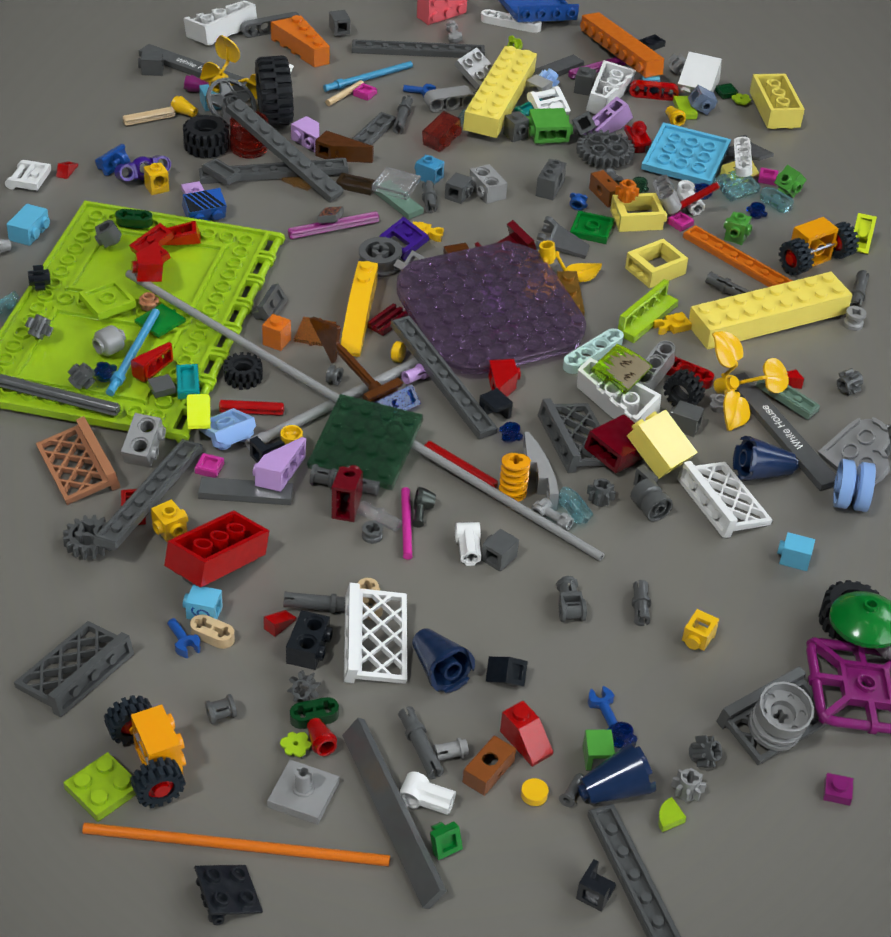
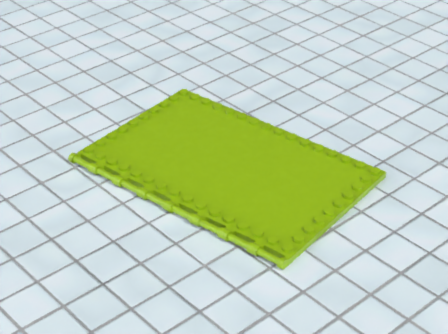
M84 200L43 263L44 270L49 269L51 285H45L46 290L39 291L35 290V286H28L0 329V374L115 402L120 405V412L117 416H112L1 387L0 408L73 422L84 416L90 425L123 431L129 430L134 414L139 413L161 418L163 426L166 428L165 438L176 440L178 443L182 439L189 441L191 429H188L187 419L181 430L176 429L182 416L187 415V399H178L176 365L198 364L200 394H209L217 383L218 373L225 359L227 360V357L230 355L229 351L234 341L226 337L222 348L217 347L222 334L156 295L159 298L157 305L164 304L172 310L175 309L178 314L186 318V322L159 338L149 332L136 357L167 342L172 343L174 361L152 378L169 374L176 387V393L155 398L148 386V381L143 382L133 377L130 365L122 386L118 387L113 396L107 395L106 390L111 383V376L119 369L142 328L135 323V319L148 312L141 308L139 297L150 291L125 276L126 272L131 270L132 261H135L136 254L131 251L129 245L159 223L168 228L196 221L200 231L201 243L163 245L162 248L169 252L171 258L163 263L162 282L151 283L240 335L244 319L253 308V301L257 292L262 289L265 283V276L269 268L273 266L276 260V253L280 245L284 243L285 236L280 232L149 211L152 213L153 225L151 227H121L116 224V211L134 208ZM112 220L122 233V236L117 244L105 248L104 245L100 246L95 239V227L104 221ZM268 241H273L269 251H265L264 249ZM257 263H261L262 266L258 274L253 273ZM117 279L136 300V307L106 319L98 320L80 300L79 292ZM246 286L251 287L246 298L241 297ZM234 310L239 311L235 321L230 322L229 320ZM36 314L51 320L49 326L54 329L50 337L44 335L43 340L28 334L29 328L25 326L28 318H35ZM113 325L118 329H122L126 336L123 350L108 357L98 354L92 344L95 332ZM209 361H214L209 374L204 373ZM77 363L80 366L82 363H85L94 370L95 375L92 378L96 381L90 388L85 389L83 387L79 390L69 382L68 378L71 375L68 371L74 364Z

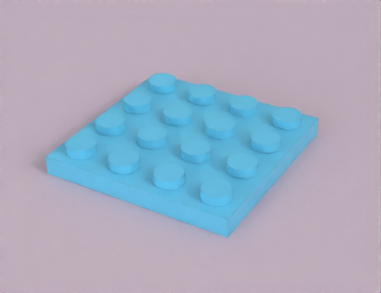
M663 122L642 162L641 169L667 175L668 177L688 180L702 186H709L713 183L731 145V139Z

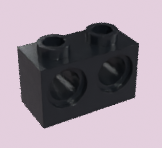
M301 610L286 645V664L316 670L319 660L323 661L325 657L326 642H330L332 639L333 628L330 627V616Z

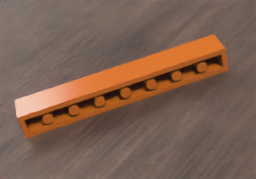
M600 12L582 15L580 27L581 31L643 77L663 75L664 58Z

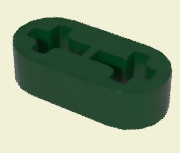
M120 209L115 213L116 224L121 227L149 228L153 225L152 213L146 210Z
M330 697L299 702L290 709V723L298 729H306L307 723L313 718L321 719L326 725L335 722L339 716V704Z

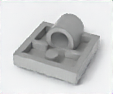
M477 47L458 59L454 64L476 90L481 86L493 66Z

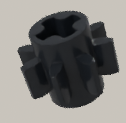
M33 265V270L28 271L29 286H35L36 291L46 290L45 285H51L49 269L44 270L43 265Z

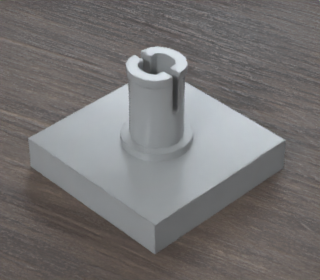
M289 760L267 800V807L319 824L339 784L340 776Z

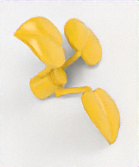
M223 35L217 38L215 50L221 59H226L224 66L220 69L215 63L206 62L202 67L200 79L209 82V86L217 79L229 78L223 72L230 61L236 63L240 59V50L237 45ZM252 74L250 79L238 80L241 83L247 82L246 87L252 92L254 98L257 99L255 74ZM217 84L212 91L219 93V84Z
M546 240L539 244L537 255L525 261L517 268L530 270L536 265L539 266L543 263V283H530L525 286L523 293L529 300L544 302L551 300L557 294L556 285L546 284L547 265L554 263L556 258L563 271H577L579 282H587L595 278L602 267V263H576L566 268L559 256V251H555V243Z
M719 331L712 333L716 356L719 363L729 369L721 374L722 377L715 379L714 390L718 394H725L723 402L724 418L727 431L744 425L750 418V407L747 400L740 397L739 392H735L740 384L765 379L766 388L769 392L780 393L787 388L789 377L782 362L776 358H770L765 361L763 365L764 376L739 381L736 376L729 375L738 366L737 360L743 357V348L736 336L728 332Z

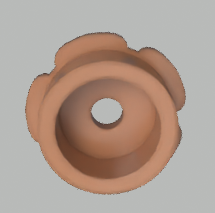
M146 292L139 297V304L145 311H150L158 306L159 298L151 292Z

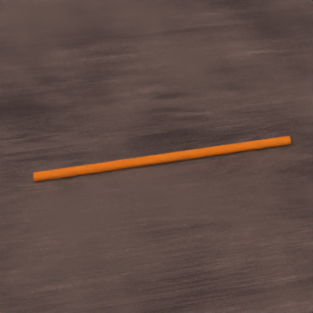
M84 822L82 828L83 834L388 867L390 863V855L86 822Z

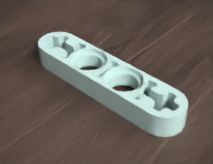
M608 329L564 357L563 370L570 374H576L578 369L590 357L596 361L605 357L622 345L623 332L619 329Z

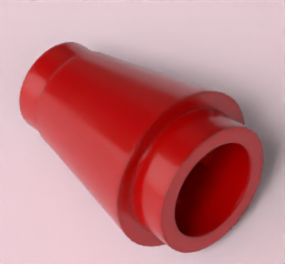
M311 719L307 723L312 750L320 756L332 754L337 748V737L321 719Z

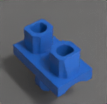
M120 144L95 159L98 170H102L104 176L113 173L117 165L130 162V158L125 151V144Z

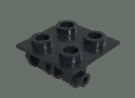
M200 865L194 867L197 875L196 884L200 887L203 905L205 908H208V920L213 922V925L222 924L226 914L263 912L246 865Z

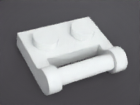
M554 86L549 90L540 92L532 91L527 93V99L532 103L534 109L564 108L566 115L571 111L559 86ZM550 96L555 97V98L547 99V100H543V101H540V100H539V99H541V98L550 97Z
M21 160L13 175L5 181V186L11 190L18 187L38 191L51 172V164Z

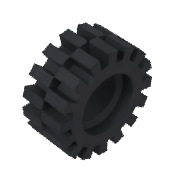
M240 352V355L234 353L233 357L228 356L227 360L225 359L224 380L228 386L232 385L234 389L238 386L239 390H243V387H246L247 390L250 389V386L254 388L257 384L261 383L263 379L262 362L260 358H257V355L251 356L249 352H247V355H244V352Z
M680 369L665 381L663 389L666 391H664V395L669 396L667 401L671 400L673 407L680 400L697 405L705 396V388L702 387L704 385L703 381L699 382L700 377L698 375L694 377V372L688 373L687 369L684 371ZM680 386L684 387L687 390L688 394H686Z

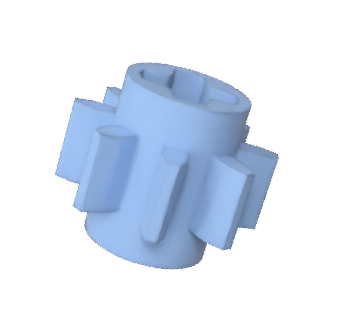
M550 68L547 71L542 70L539 76L552 81V87L557 86L560 82L557 80L559 75Z

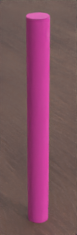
M403 487L401 489L403 558L410 560L413 557L410 489Z

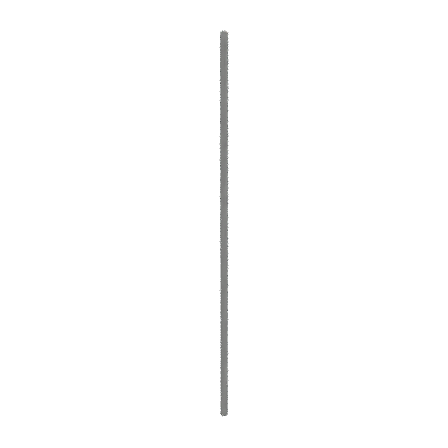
M131 270L126 272L125 276L596 560L601 561L605 553L151 282H137L135 273H132Z

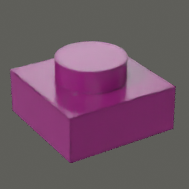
M827 773L824 781L823 800L850 806L854 778Z

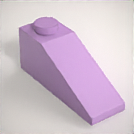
M615 97L592 118L596 128L588 132L592 133L593 130L599 132V130L606 132L609 130L611 133L621 129L633 118L628 104L619 97Z
M301 437L263 455L260 461L255 463L253 467L255 486L281 492L306 457V438Z

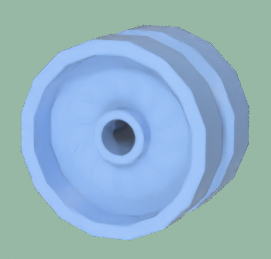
M840 460L834 481L833 507L847 509L852 501L854 510L862 512L869 510L875 486L876 467L874 463L861 462L856 471L854 460Z

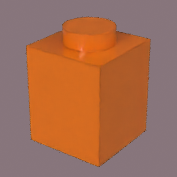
M272 314L262 325L263 345L282 351L291 341V320Z

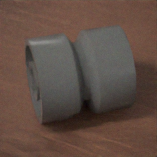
M652 478L640 481L631 491V499L641 508L650 521L661 520L673 507L670 497L665 492H662L661 487Z

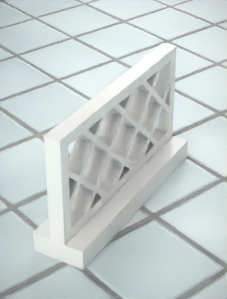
M692 461L683 462L677 480L722 538L731 537L733 531L771 525L773 521L726 462L697 466ZM722 470L725 473V475L715 471ZM711 477L724 482V484L711 480ZM726 483L735 486L738 490L726 486ZM723 492L735 496L736 498L733 499L731 497L723 495ZM738 498L747 501L750 505L738 501ZM725 503L732 505V508L727 507ZM737 507L739 509L747 511V514L735 510L734 508ZM750 513L759 516L761 519L750 516Z
M349 583L345 595L344 682L354 683L355 679L406 684V593L360 589V584ZM363 597L372 598L377 604L369 609L363 603ZM389 600L400 601V608L394 612L386 603ZM380 607L390 615L383 621L374 613ZM368 616L377 624L371 630L363 624V620ZM392 619L400 625V629L395 633L386 625ZM380 628L389 636L384 642H381L374 635ZM367 638L377 646L371 652L362 645V642ZM391 641H394L401 647V650L395 655L386 647ZM380 650L390 658L384 664H381L373 656ZM369 660L377 669L373 672L362 671V664ZM394 662L401 669V675L391 674L386 667Z

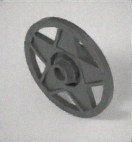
M220 78L215 80L207 90L206 102L210 112L216 117H221L214 106L221 108V118L230 127L239 128L243 126L238 122H232L234 118L226 112L227 105L238 99H241L244 103L250 99L252 110L257 111L256 101L252 92L238 80ZM230 83L238 86L242 90L235 91L233 87L230 85ZM219 84L220 93L211 94L213 88Z

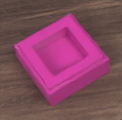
M364 83L353 90V96L366 101L377 94V88Z
M761 168L758 183L776 186L774 182L779 171Z
M680 211L669 217L667 224L682 232L694 225V219Z
M203 453L195 466V474L217 478L225 464L224 458Z

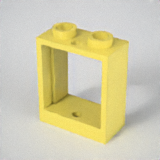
M639 193L638 197H635V201L631 203H623L618 199V195H612L610 211L613 218H615L619 232L663 230L664 222L667 221V213L663 210L656 193ZM652 210V212L627 213V211Z
M661 239L627 252L625 269L648 288H652L664 279L669 281L686 274L688 258L665 239ZM661 257L668 263L654 267L648 261Z

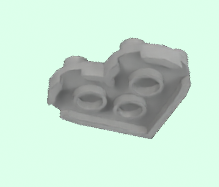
M874 417L864 420L857 418L818 451L819 456L836 470L841 459L854 460L856 471L861 462L874 463L876 467L875 485L881 482L890 471L888 456L885 452L890 443L888 429L882 421Z

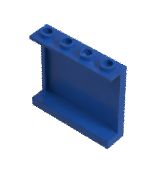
M499 0L517 22L578 19L579 4H568L565 0Z

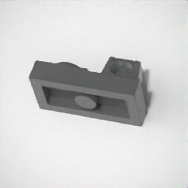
M279 284L271 285L263 300L256 306L252 312L255 319L263 318L266 321L272 314L278 315L288 299Z

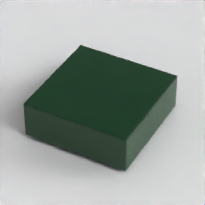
M731 83L716 85L715 91L722 99L732 98L733 95L738 93V90Z

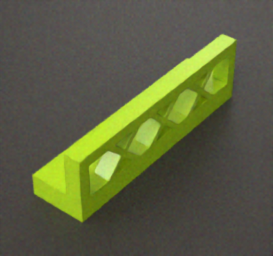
M662 280L620 315L618 329L623 332L624 339L635 343L653 327L654 320L663 319L678 306L679 300L667 294L668 280Z

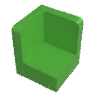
M585 730L583 754L586 771H591L593 759H608L615 754L612 730Z

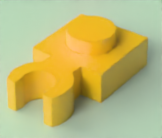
M413 221L415 226L428 234L429 239L441 242L444 228H431L432 224Z
M683 312L666 315L664 320L656 319L653 324L654 329L659 328V335H664L667 331H671L673 334L691 330L692 323Z

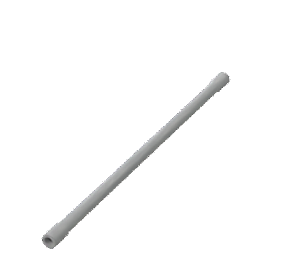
M480 323L434 348L440 355H443L469 341H474L486 335L488 328L484 323ZM414 357L373 379L383 385L400 377L403 371L414 368L419 362ZM362 383L340 394V396L352 401L368 392V386ZM328 400L253 437L258 436L267 445L270 441L280 437L283 427L288 425L300 427L340 407V405L332 400ZM251 438L245 440L246 447L249 451Z

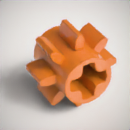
M625 179L619 182V186H616L615 194L618 195V199L621 202L631 203L635 201V197H638L639 188H636L637 184L633 180Z

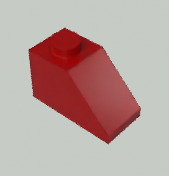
M154 242L136 252L135 261H132L131 270L132 273H135L137 282H162L163 261L158 242Z
M515 359L489 360L488 379L491 390L498 388L504 395L509 396L516 389L517 380L521 378L520 367H516Z
M524 701L502 712L500 732L532 767L553 755L552 747L540 718Z

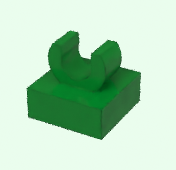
M454 821L447 825L439 822L431 826L433 831L430 832L433 855L438 860L463 849L460 827Z

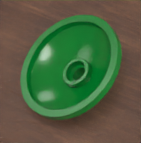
M855 591L843 594L833 602L829 619L834 630L842 638L866 648H885L891 646V601L873 592Z

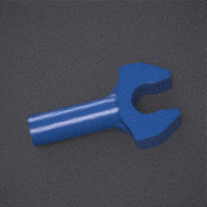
M425 84L423 87L404 85L403 92L422 94L424 98L425 93L435 90L436 86L432 84Z
M175 618L170 619L167 624L179 640L175 643L176 653L181 657L188 658L187 646H192L197 653H200L199 636L197 634L187 635Z
M603 686L602 698H598L594 690L590 689L588 697L589 707L600 709L609 729H617L619 723L610 707V704L614 701L613 692Z

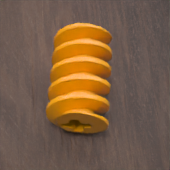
M505 454L501 460L499 491L520 502L527 495L531 460L525 454Z

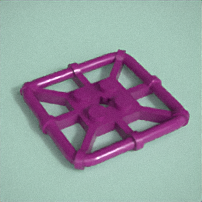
M810 638L806 642V654L810 673L808 683L812 686L815 710L819 717L818 721L823 725L864 730L868 734L875 735L877 732L891 734V723L878 722L876 709L891 712V660L884 665L867 663L865 654L881 656L875 648L861 647L848 641ZM833 650L852 652L856 657V661L845 660ZM817 653L837 668L838 675L820 673ZM822 685L840 687L842 698L826 709ZM847 705L865 707L867 720L837 717L834 715Z

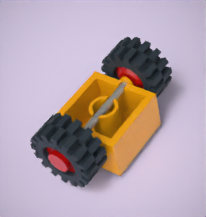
M825 217L809 221L794 227L791 240L784 242L781 245L782 247L779 248L781 251L778 253V256L781 257L779 261L783 263L781 266L786 268L785 272L789 273V275L796 276L809 271L813 266L831 260L832 256L835 259H842L857 252L856 248L859 247V244L856 243L859 241V238L855 236L858 234L853 231L855 229L853 226L850 227V223L840 222L834 225Z
M132 695L129 700H126V697L121 698V703L116 701L113 703L114 708L109 707L107 709L108 713L104 715V722L113 741L115 740L118 744L122 742L123 745H127L128 741H130L131 744L134 743L135 750L142 765L140 766L141 770L136 769L134 772L135 776L131 777V785L138 802L144 807L149 805L150 808H154L156 804L159 807L163 806V802L167 801V803L172 802V797H179L178 792H183V786L186 785L183 776V766L186 765L182 749L185 748L183 738L180 733H175L174 719L171 713L166 714L162 704L152 707L146 697L143 699V696L140 695L135 698V695Z

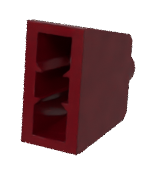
M356 465L339 467L332 485V519L355 522L363 487V471ZM345 495H349L347 502L343 500Z

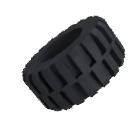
M283 55L259 57L255 60L259 116L271 126L289 125L293 122L294 106L288 59Z

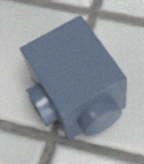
M697 85L688 96L691 107L706 115L716 107L718 102L713 92L700 85Z

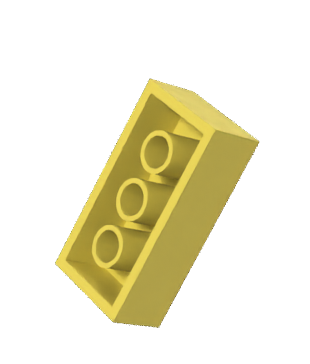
M753 74L749 92L766 127L770 129L801 128L805 109L787 75Z

